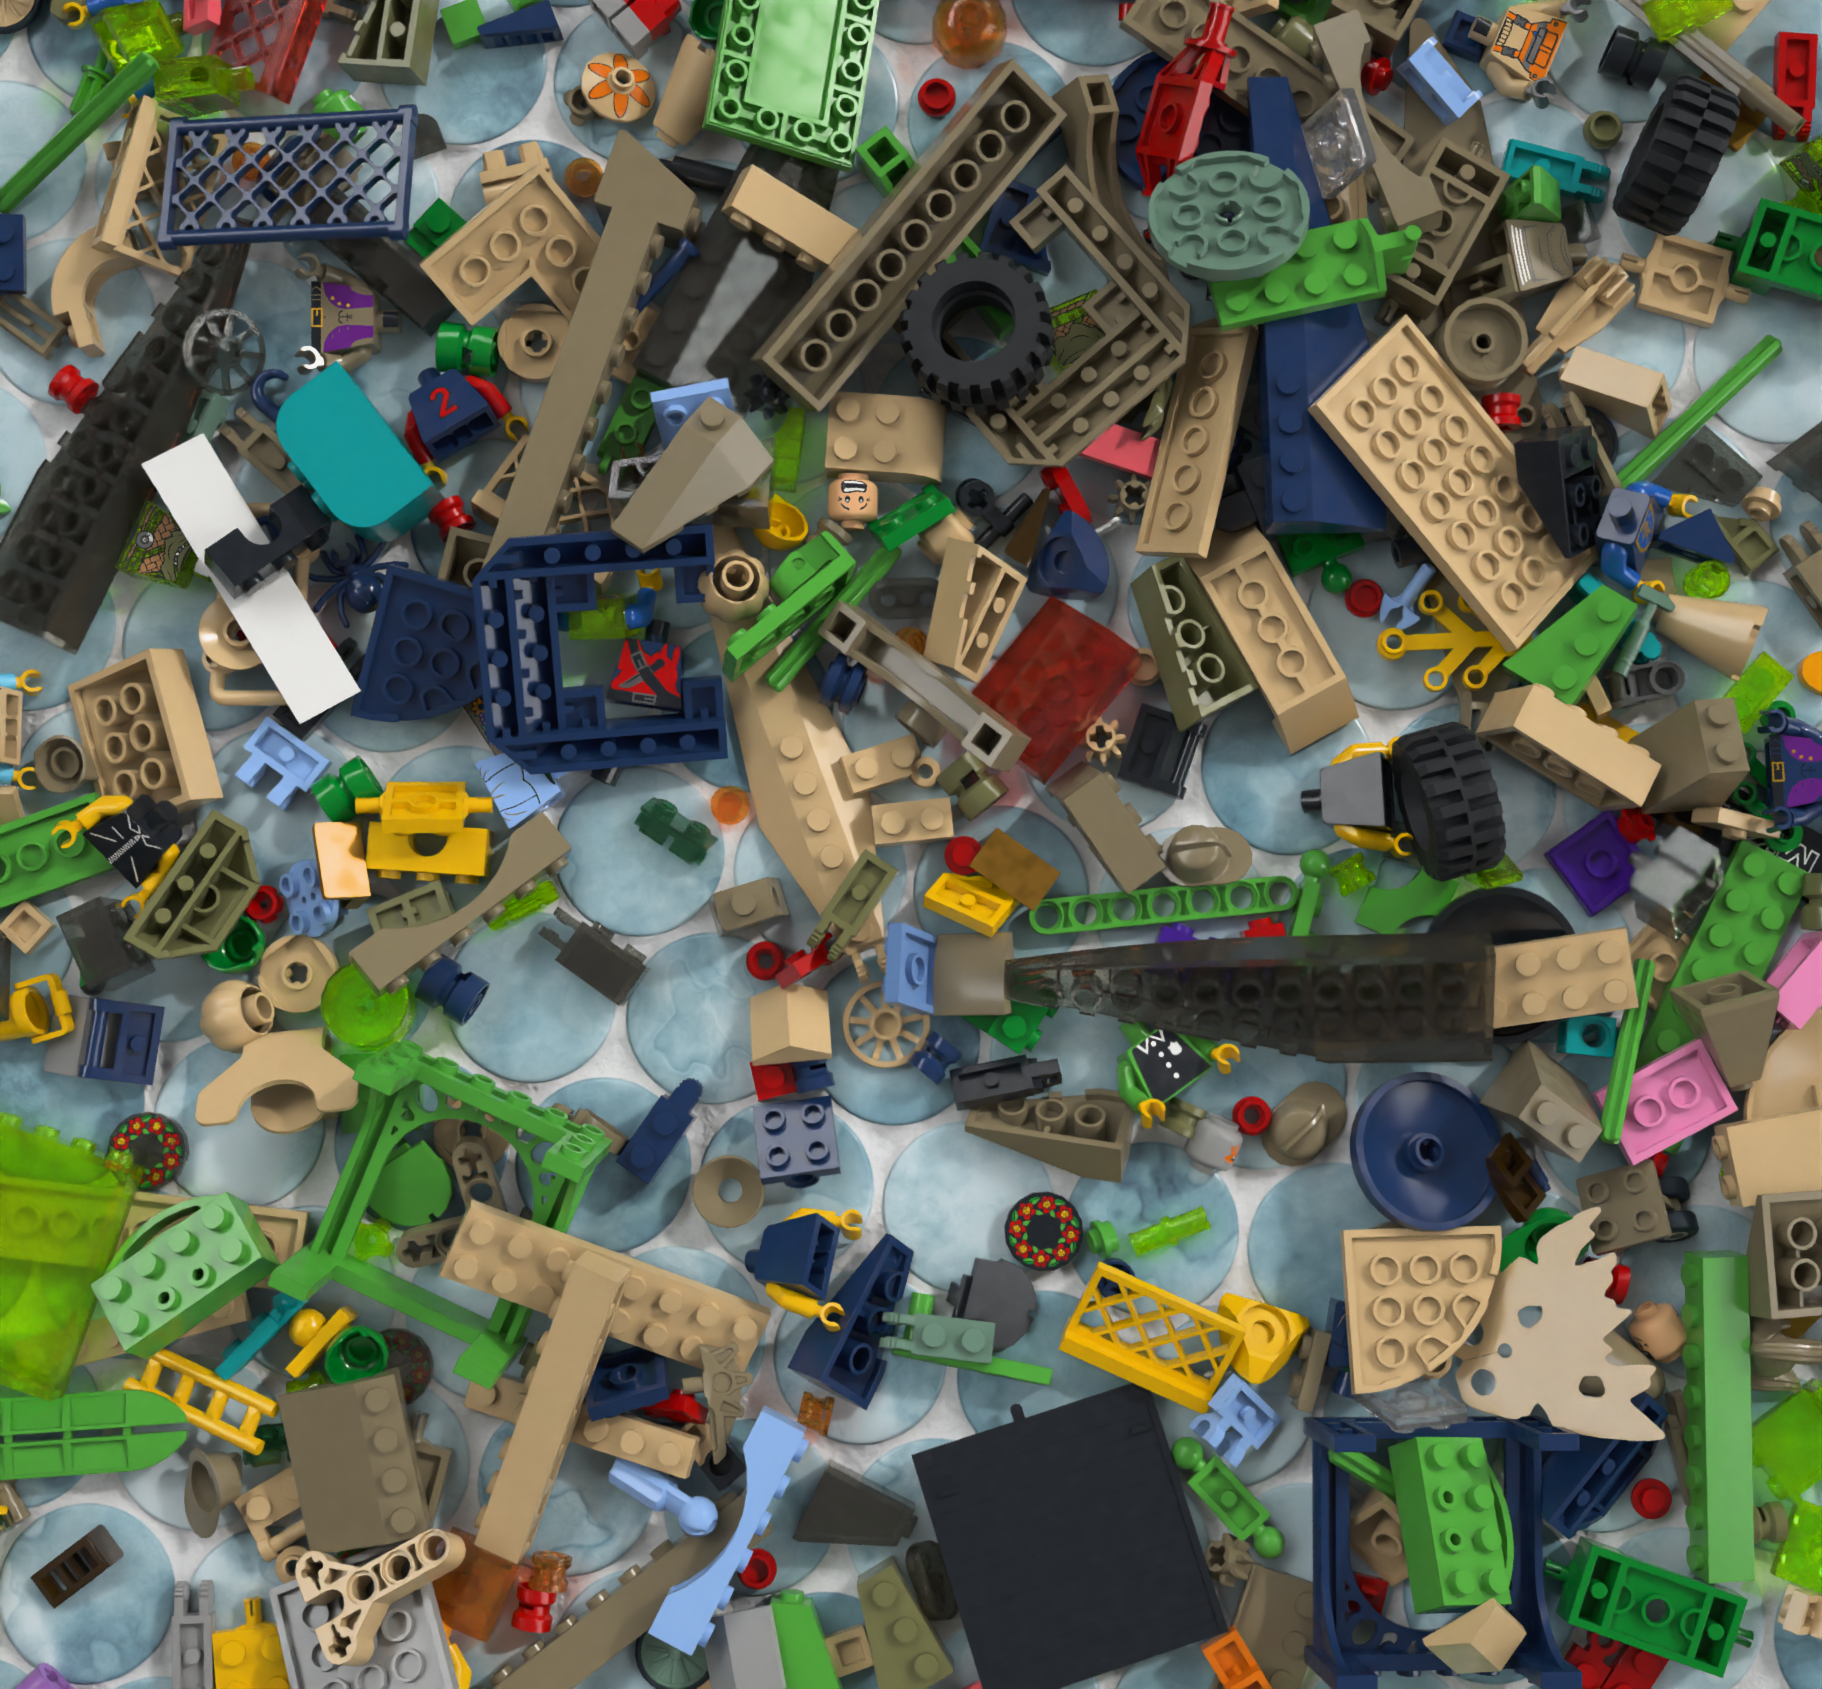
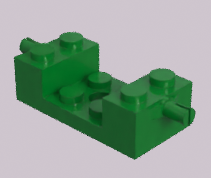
M1761 198L1752 213L1748 228L1741 237L1718 230L1713 246L1735 252V265L1729 280L1730 284L1750 288L1751 292L1763 296L1767 295L1771 287L1822 301V267L1818 266L1814 260V253L1822 250V215Z
M1581 1535L1574 1556L1567 1566L1551 1561L1548 1558L1543 1560V1565L1548 1567H1543V1576L1562 1581V1593L1556 1613L1571 1625L1721 1678L1724 1676L1734 1643L1746 1648H1750L1752 1642L1748 1639H1754V1632L1739 1627L1748 1599L1733 1589L1716 1583L1709 1584L1699 1577L1694 1576V1578H1690L1628 1556L1617 1548ZM1654 1599L1663 1600L1665 1604L1663 1616L1657 1620H1649L1646 1616L1647 1604Z

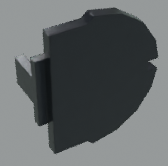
M975 1257L971 1275L963 1274L960 1285L956 1282H951L946 1299L948 1303L954 1306L952 1318L996 1323L992 1352H999L1013 1346L1028 1331L1034 1319L1031 1316H1027L1029 1309L1036 1311V1294L1031 1279L1018 1265L1002 1258L998 1261Z

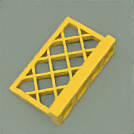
M1099 1261L1072 1316L1068 1318L1063 1328L1058 1350L1203 1414L1207 1413L1210 1407L1208 1403L1212 1399L1216 1388L1240 1346L1247 1327ZM1101 1277L1118 1283L1121 1293L1102 1298L1097 1286ZM1093 1295L1095 1301L1089 1302ZM1147 1296L1155 1300L1158 1310L1139 1315L1133 1299ZM1126 1302L1132 1317L1113 1322L1107 1307ZM1099 1309L1105 1325L1093 1328L1080 1322L1083 1313ZM1179 1313L1187 1314L1192 1317L1195 1326L1176 1331L1170 1316ZM1162 1318L1168 1334L1149 1338L1143 1323ZM1136 1326L1142 1341L1129 1344L1120 1339L1118 1330ZM1220 1329L1233 1335L1229 1344L1213 1348L1207 1333ZM1200 1335L1206 1350L1186 1355L1180 1340ZM1173 1342L1179 1357L1170 1360L1162 1359L1156 1355L1153 1347ZM1210 1359L1214 1368L1210 1380L1194 1373L1190 1364Z

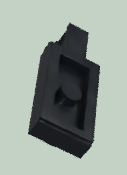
M1026 1054L955 1068L949 1071L957 1111L1035 1096V1094L1044 1092V1088L1062 1084V1075L1057 1058L1037 1062V1058H1027Z

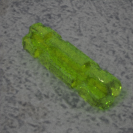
M545 881L537 885L536 890L519 901L514 897L504 905L506 911L488 924L491 930L497 931L507 926L508 921L515 922L541 909L542 904L549 905L557 901L560 896L555 884L552 881Z

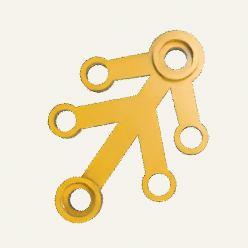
M1427 590L1418 600L1419 610L1425 615L1432 616L1450 633L1406 635L1398 628H1388L1379 635L1376 641V651L1386 661H1397L1404 656L1406 651L1452 649L1437 667L1428 669L1422 678L1424 688L1429 692L1435 693L1441 691L1446 686L1448 677L1475 648L1492 647L1478 665L1468 667L1462 675L1463 685L1468 690L1476 691L1486 684L1488 675L1504 657L1511 658L1532 641V634L1529 635L1518 649L1508 653L1490 631L1475 632L1443 604V597L1438 591ZM1459 595L1457 600L1459 609L1467 614L1472 613L1480 620L1475 612L1464 604L1463 598ZM1428 596L1435 598L1438 604L1437 607L1434 609L1427 608L1424 605V598ZM1389 637L1398 638L1400 647L1398 649L1389 648L1386 644V639ZM1473 671L1478 672L1482 678L1481 683L1472 684L1468 680V674ZM1433 673L1440 675L1442 684L1440 686L1431 685L1428 681V676Z

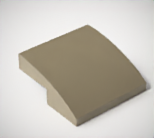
M996 932L992 938L982 933L938 935L933 967L934 1016L1006 1015L1012 1013L1007 964L1015 963L1012 932ZM1015 965L1010 968V972L1015 971Z

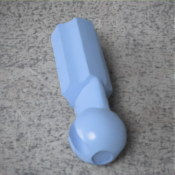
M619 1457L616 1458L612 1469L609 1471L610 1483L655 1512L668 1511L679 1519L681 1529L688 1535L702 1537L714 1530L718 1521V1513L715 1504L710 1499L702 1496L689 1497L678 1490V1481L664 1472Z

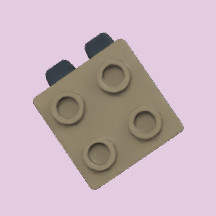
M1650 1159L1643 1160L1636 1165L1628 1164L1576 1180L1582 1211L1593 1207L1601 1208V1213L1590 1225V1229L1595 1233L1590 1245L1592 1252L1597 1256L1652 1241L1659 1243L1682 1241L1693 1237L1699 1231L1695 1213L1682 1210L1680 1205L1686 1202L1691 1195L1687 1180L1679 1176L1658 1178L1655 1163Z

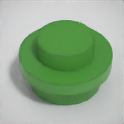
M1100 1220L1091 1221L1090 1230L1086 1232V1240L1090 1251L1093 1254L1098 1253L1103 1260L1110 1258L1111 1253L1119 1250L1118 1237L1113 1225L1108 1220L1104 1222Z

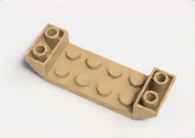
M1254 525L1234 533H1224L1220 529L1213 531L1207 558L1184 559L1259 685V690L1275 716L1271 722L1291 755L1359 717L1347 678L1272 546Z

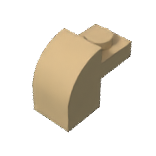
M1788 1583L1777 1618V1622L1783 1624L1782 1629L1796 1635H1811L1822 1640V1593Z

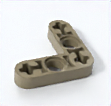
M477 1136L461 1138L456 1143L452 1155V1164L466 1210L472 1199L508 1212L489 1146L482 1138ZM466 1148H471L473 1153H480L476 1161L478 1173L471 1175L473 1168L469 1158L462 1159ZM484 1183L491 1187L493 1196L489 1200L479 1201L472 1196L470 1189L475 1184ZM464 1215L406 1230L400 1236L396 1248L399 1261L410 1268H419L443 1262L450 1248L444 1242L443 1234L450 1229L458 1230ZM432 1234H435V1246L438 1251H434V1244H430ZM411 1240H415L418 1246L426 1245L422 1248L420 1255H416L414 1250H406Z

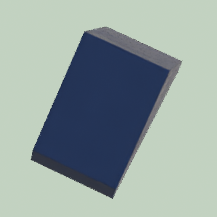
M1711 508L1655 535L1651 545L1653 549L1720 572L1732 566L1735 560V555Z

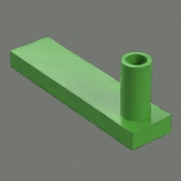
M912 1292L908 1315L915 1316V1313L932 1315L935 1296ZM905 1325L903 1338L899 1339L912 1341L914 1326ZM892 1349L891 1355L1042 1386L1050 1385L1053 1370L992 1357L991 1364L910 1355L911 1351Z

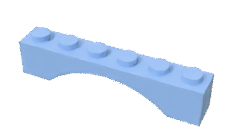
M766 1405L763 1406L743 1446L747 1467V1494L739 1525L726 1547L707 1567L691 1578L670 1588L648 1631L649 1634L692 1656L697 1644L705 1648L716 1626L709 1622L716 1607L722 1611L725 1609L734 1591V1588L728 1585L734 1572L737 1571L742 1574L752 1556L753 1551L747 1548L754 1534L762 1536L772 1514L766 1512L772 1497L778 1500L781 1499L791 1479L785 1475L791 1460L799 1463L809 1444V1441L803 1438L807 1429L806 1426Z

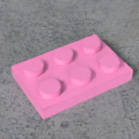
M1695 1038L1634 1071L1622 1134L1618 1143L1629 1165H1636L1738 1110L1701 1039ZM1608 1085L1591 1093L1601 1113H1603Z

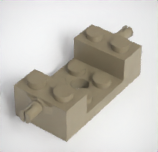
M1442 137L1428 156L1418 176L1421 178L1427 175L1430 176L1442 204L1443 218L1446 220L1448 228L1446 232L1440 233L1431 230L1421 234L1408 271L1403 275L1396 273L1385 275L1387 291L1385 297H1381L1384 299V302L1374 317L1377 323L1381 321L1387 311L1381 325L1389 326L1398 308L1406 309L1421 319L1426 320L1440 304L1510 177V174L1481 158L1486 152L1484 145H1481L1476 154H1474L1480 144L1479 142H1471L1469 149L1466 150L1447 138Z

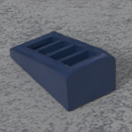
M544 0L477 27L485 49L551 43L564 40L549 0Z

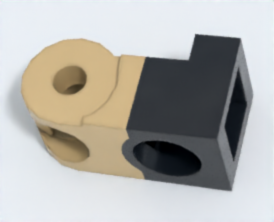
M708 1415L705 1425L686 1423L679 1430L700 1437L694 1460L719 1492L726 1489L747 1470L744 1454L740 1453L729 1439L726 1443V1456L718 1464H713Z

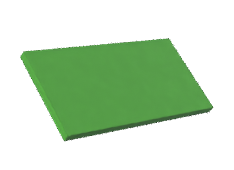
M724 0L702 128L849 173L854 166L855 149L857 147L880 0Z

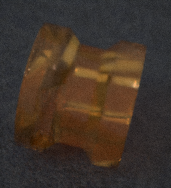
M804 1391L797 1422L806 1426V1430H814L819 1436L827 1437L835 1397L826 1396L821 1399L814 1397L812 1392ZM822 1410L827 1411L825 1421H820Z
M535 1551L532 1556V1563L535 1565L534 1573L529 1577L528 1587L547 1593L567 1592L569 1582L566 1579V1572L571 1568L573 1558L560 1552Z

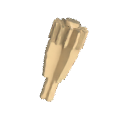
M1594 255L1556 293L1535 328V332L1540 336L1527 348L1526 357L1519 366V371L1523 375L1527 374L1532 377L1557 350L1565 355L1575 349L1576 346L1581 345L1601 332L1636 295L1632 291L1635 286L1626 281L1629 276L1624 269L1616 263L1611 262L1609 264L1605 256L1600 259L1598 255Z

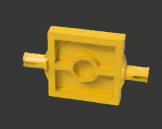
M466 781L387 782L386 790L380 798L356 797L355 811L356 814L380 813L382 833H393L397 836H409L414 833H434L438 836H449L454 833H463L464 819L469 813H493V798L469 797L466 792Z
M259 1596L254 1597L253 1600L252 1597L243 1599L246 1623L236 1628L216 1630L212 1633L216 1689H291L276 1623L266 1620L262 1621L261 1597Z

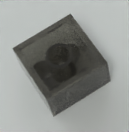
M99 896L56 916L88 990L115 991L156 971L152 963L155 960L153 957L123 941V937L136 920L133 917L137 914L131 904H128L123 909L121 906L123 900Z

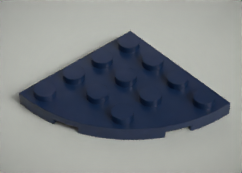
M388 565L358 681V687L361 691L355 694L350 713L351 716L384 722L428 719L449 713L483 695L473 588L399 565Z

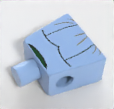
M504 753L475 763L508 828L513 832L542 811H546L565 795L557 778L569 772L530 775Z

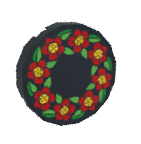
M1048 1191L1032 1192L1018 1200L1009 1210L1004 1225L1005 1242L1012 1256L1023 1266L1037 1271L1056 1270L1068 1264L1078 1253L1083 1239L1082 1220L1075 1206L1063 1196Z

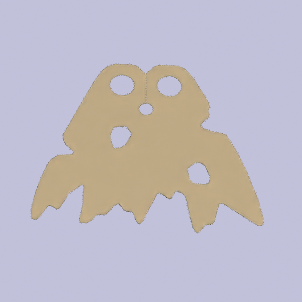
M1600 1207L1589 1208L1572 1216L1573 1219L1554 1227L1540 1238L1536 1247L1538 1264L1526 1258L1518 1257L1503 1272L1500 1270L1498 1276H1495L1493 1289L1488 1299V1307L1479 1321L1484 1334L1482 1340L1472 1346L1464 1343L1453 1354L1463 1360L1456 1373L1462 1400L1472 1408L1509 1419H1519L1522 1416H1528L1535 1405L1540 1404L1553 1426L1565 1427L1580 1435L1628 1441L1662 1440L1665 1438V1433L1631 1403V1398L1650 1387V1377L1657 1368L1649 1364L1615 1366L1608 1363L1605 1359L1613 1349L1605 1343L1604 1337L1632 1313L1629 1309L1616 1307L1613 1299L1604 1296L1613 1281L1611 1272L1616 1266L1617 1256L1615 1253H1610L1598 1260L1575 1265L1580 1250L1594 1238L1595 1233L1590 1229V1225L1601 1213ZM1527 1306H1541L1543 1311L1542 1318L1535 1325L1527 1328L1520 1324L1518 1316L1520 1310ZM1503 1343L1510 1345L1512 1348V1353L1508 1358H1503L1497 1353L1499 1346ZM1480 1369L1489 1370L1496 1379L1495 1389L1488 1395H1480L1472 1387V1376ZM1584 1376L1600 1377L1605 1388V1394L1600 1397L1583 1395L1579 1391L1582 1378Z

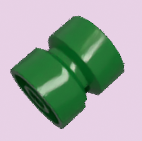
M443 321L439 327L436 341L435 360L437 370L439 372H446L450 369H456L461 374L467 369L472 376L494 378L500 356L497 344L499 329L476 325L472 330H468L466 324Z
M359 755L347 761L339 768V776L328 773L311 784L315 798L332 822H348L357 816L355 811L356 797L380 798L384 793L377 778Z

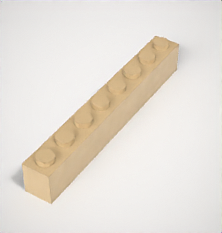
M586 1250L576 1261L571 1259L568 1262L561 1277V1282L566 1284L562 1296L558 1295L548 1314V1318L552 1319L553 1322L549 1332L545 1331L536 1348V1354L540 1355L537 1367L533 1366L530 1369L523 1385V1389L528 1391L525 1401H520L511 1419V1424L515 1425L512 1436L506 1438L499 1452L498 1458L503 1460L500 1471L496 1470L487 1486L486 1493L490 1494L491 1497L488 1505H483L475 1520L474 1527L479 1530L473 1545L515 1564H518L531 1548L631 1272L630 1268L589 1250Z

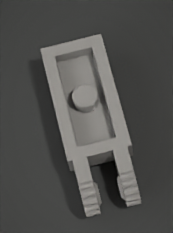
M202 1580L200 1584L199 1612H188L190 1604L189 1582L177 1581L174 1590V1615L171 1616L172 1689H216L212 1633L216 1631V1611H213L215 1603L213 1581Z

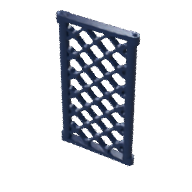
M415 104L399 105L398 109L189 120L186 116L171 117L168 131L169 140L160 228L157 240L159 249L161 251L177 250L178 246L390 237L391 241L407 240L409 235L416 127L418 124L417 106ZM397 125H403L401 147H396L390 141V137L395 132ZM373 126L377 132V137L366 148L359 149L353 143V138L358 134L359 128ZM336 128L340 134L339 140L329 150L322 151L316 145V140L321 136L323 129ZM299 130L303 136L302 142L290 153H285L279 147V143L284 138L286 131ZM262 132L266 137V143L253 155L247 154L243 150V144L248 139L249 133ZM226 134L230 141L229 145L218 156H211L207 152L206 147L211 142L213 135ZM184 136H189L193 141V146L182 156ZM387 143L394 149V155L382 166H375L370 160L371 154L382 144ZM344 146H352L357 151V156L345 168H338L333 163V157ZM307 148H315L320 153L319 159L309 169H300L296 165V159ZM272 149H277L283 155L282 161L270 172H265L259 166L260 160ZM235 151H241L246 156V162L233 174L227 173L223 169L224 161ZM204 153L210 160L209 164L198 175H191L186 169L187 164L197 154ZM400 161L398 184H393L387 178V173ZM362 163H368L374 169L373 175L361 186H356L350 180V174ZM329 164L337 171V174L325 187L320 188L313 182V176L323 166ZM287 167H295L300 173L299 178L289 188L281 189L276 184V178ZM252 168H257L263 175L262 180L252 190H243L239 185L240 179ZM215 170H221L226 176V181L215 192L208 193L203 188L204 180ZM180 172H185L190 181L178 193ZM385 180L391 186L390 193L379 203H373L367 197V192L378 181ZM342 182H348L354 188L353 194L341 205L334 204L329 198L330 193ZM311 184L317 191L316 195L305 206H297L292 199L293 195L303 185ZM273 185L279 191V197L268 208L263 209L256 203V197L266 187ZM232 187H237L243 194L242 199L232 209L224 210L219 204L220 198ZM195 189H201L206 195L205 201L195 211L188 212L183 206V201ZM397 198L395 221H388L384 215V210ZM358 200H366L371 206V210L365 216L364 222H350L346 215L347 211ZM322 201L329 202L334 210L328 217L327 224H313L309 218L310 212ZM291 203L296 208V214L291 219L290 224L277 226L272 219L273 214L283 204ZM254 205L259 210V216L253 222V226L240 227L236 222V216L246 206ZM212 206H217L223 215L217 222L216 229H203L199 223L200 217ZM177 208H181L186 214V218L181 223L179 230H175Z

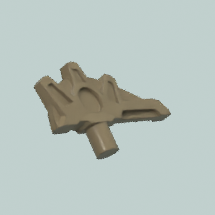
M735 1342L721 1347L700 1344V1356L703 1363L702 1376L682 1378L683 1395L703 1392L707 1399L713 1464H718L726 1456V1443L736 1417L742 1418L745 1414L746 1408L740 1404L742 1387L753 1383L751 1372H741L734 1360V1357L740 1351Z

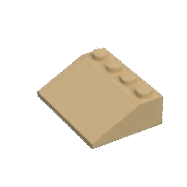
M149 648L67 686L82 744L92 755L99 775V780L93 781L95 792L98 793L99 798L106 795H127L133 799L143 793L149 795L156 804L162 800L170 801L177 808L178 814L197 809L224 798L183 649Z

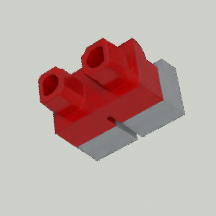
M589 0L591 8L611 32L615 33L617 39L633 58L637 60L648 52L647 47L660 35L665 36L671 32L669 22L682 10L679 0Z

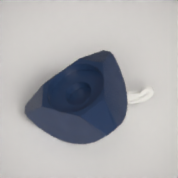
M1065 510L1049 534L1031 568L1026 582L1028 590L1039 595L1068 600H1087L1102 595L1109 579V561L1100 537L1119 526L1123 521L1121 516L1114 517L1107 524L1094 530L1080 515L1074 511Z

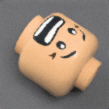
M863 473L838 474V480L831 482L828 486V517L834 522L841 523V528L845 531H863L864 524L876 520L878 516V487L869 480V475Z
M1653 1301L1644 1302L1633 1311L1634 1318L1629 1324L1628 1331L1641 1352L1650 1360H1659L1661 1363H1668L1680 1357L1683 1346L1687 1342L1686 1327L1675 1308L1669 1303L1655 1304Z

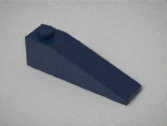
M886 1233L830 1301L839 1304L844 1310L845 1316L833 1312L826 1319L829 1322L837 1323L840 1326V1330L836 1332L827 1330L823 1326L821 1318L817 1317L805 1331L787 1368L814 1385L861 1409L867 1410L881 1382L887 1361L882 1359L884 1348L879 1347L880 1338H885L886 1336L893 1337L896 1325H889L887 1322L882 1321L883 1312L893 1313L895 1303L903 1298L914 1251L894 1236Z

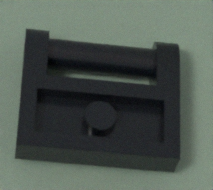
M1142 703L1116 778L1162 793L1174 799L1183 800L1187 790L1184 784L1199 739L1205 737L1208 726L1200 722L1183 731L1185 735L1169 781L1160 779L1158 777L1174 730L1178 729L1173 713Z

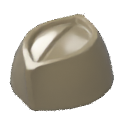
M54 735L44 741L34 751L36 777L41 785L50 792L56 794L69 793L92 781L99 780L92 755L81 743L72 737Z

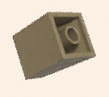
M619 129L594 198V204L603 227H605L612 206L657 220L662 236L665 237L664 247L676 250L680 246L678 241L682 236L686 237L693 244L699 245L705 231V222H702V210L699 209L696 194L625 130Z
M1734 697L1693 700L1628 741V744H1635L1649 751V757L1662 765L1641 807L1642 814L1693 811L1696 807H1721L1750 771Z
M1529 1040L1520 1043L1479 1102L1524 1137L1533 1141L1538 1147L1577 1163L1582 1161L1602 1132L1587 1084Z

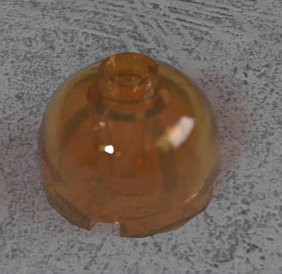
M941 0L938 3L932 19V41L935 48L937 47L938 51L943 55V59L949 64L962 69L980 68L986 65V62L995 55L997 57L1002 52L1007 39V17L999 0Z

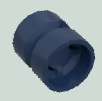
M440 954L442 956L441 960L428 969L422 977L415 991V997L432 1008L442 1006L443 1015L463 1026L478 1009L489 989L490 983L471 971L465 974L462 973V965L446 955Z

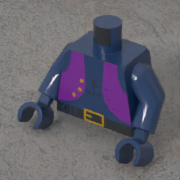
M1779 709L1760 710L1759 714H1764L1768 718V726L1757 727L1758 733H1775L1764 739L1768 809L1762 811V815L1769 814L1774 819V827L1767 828L1766 832L1774 833L1787 828L1806 826L1822 815V731L1799 719L1785 716Z

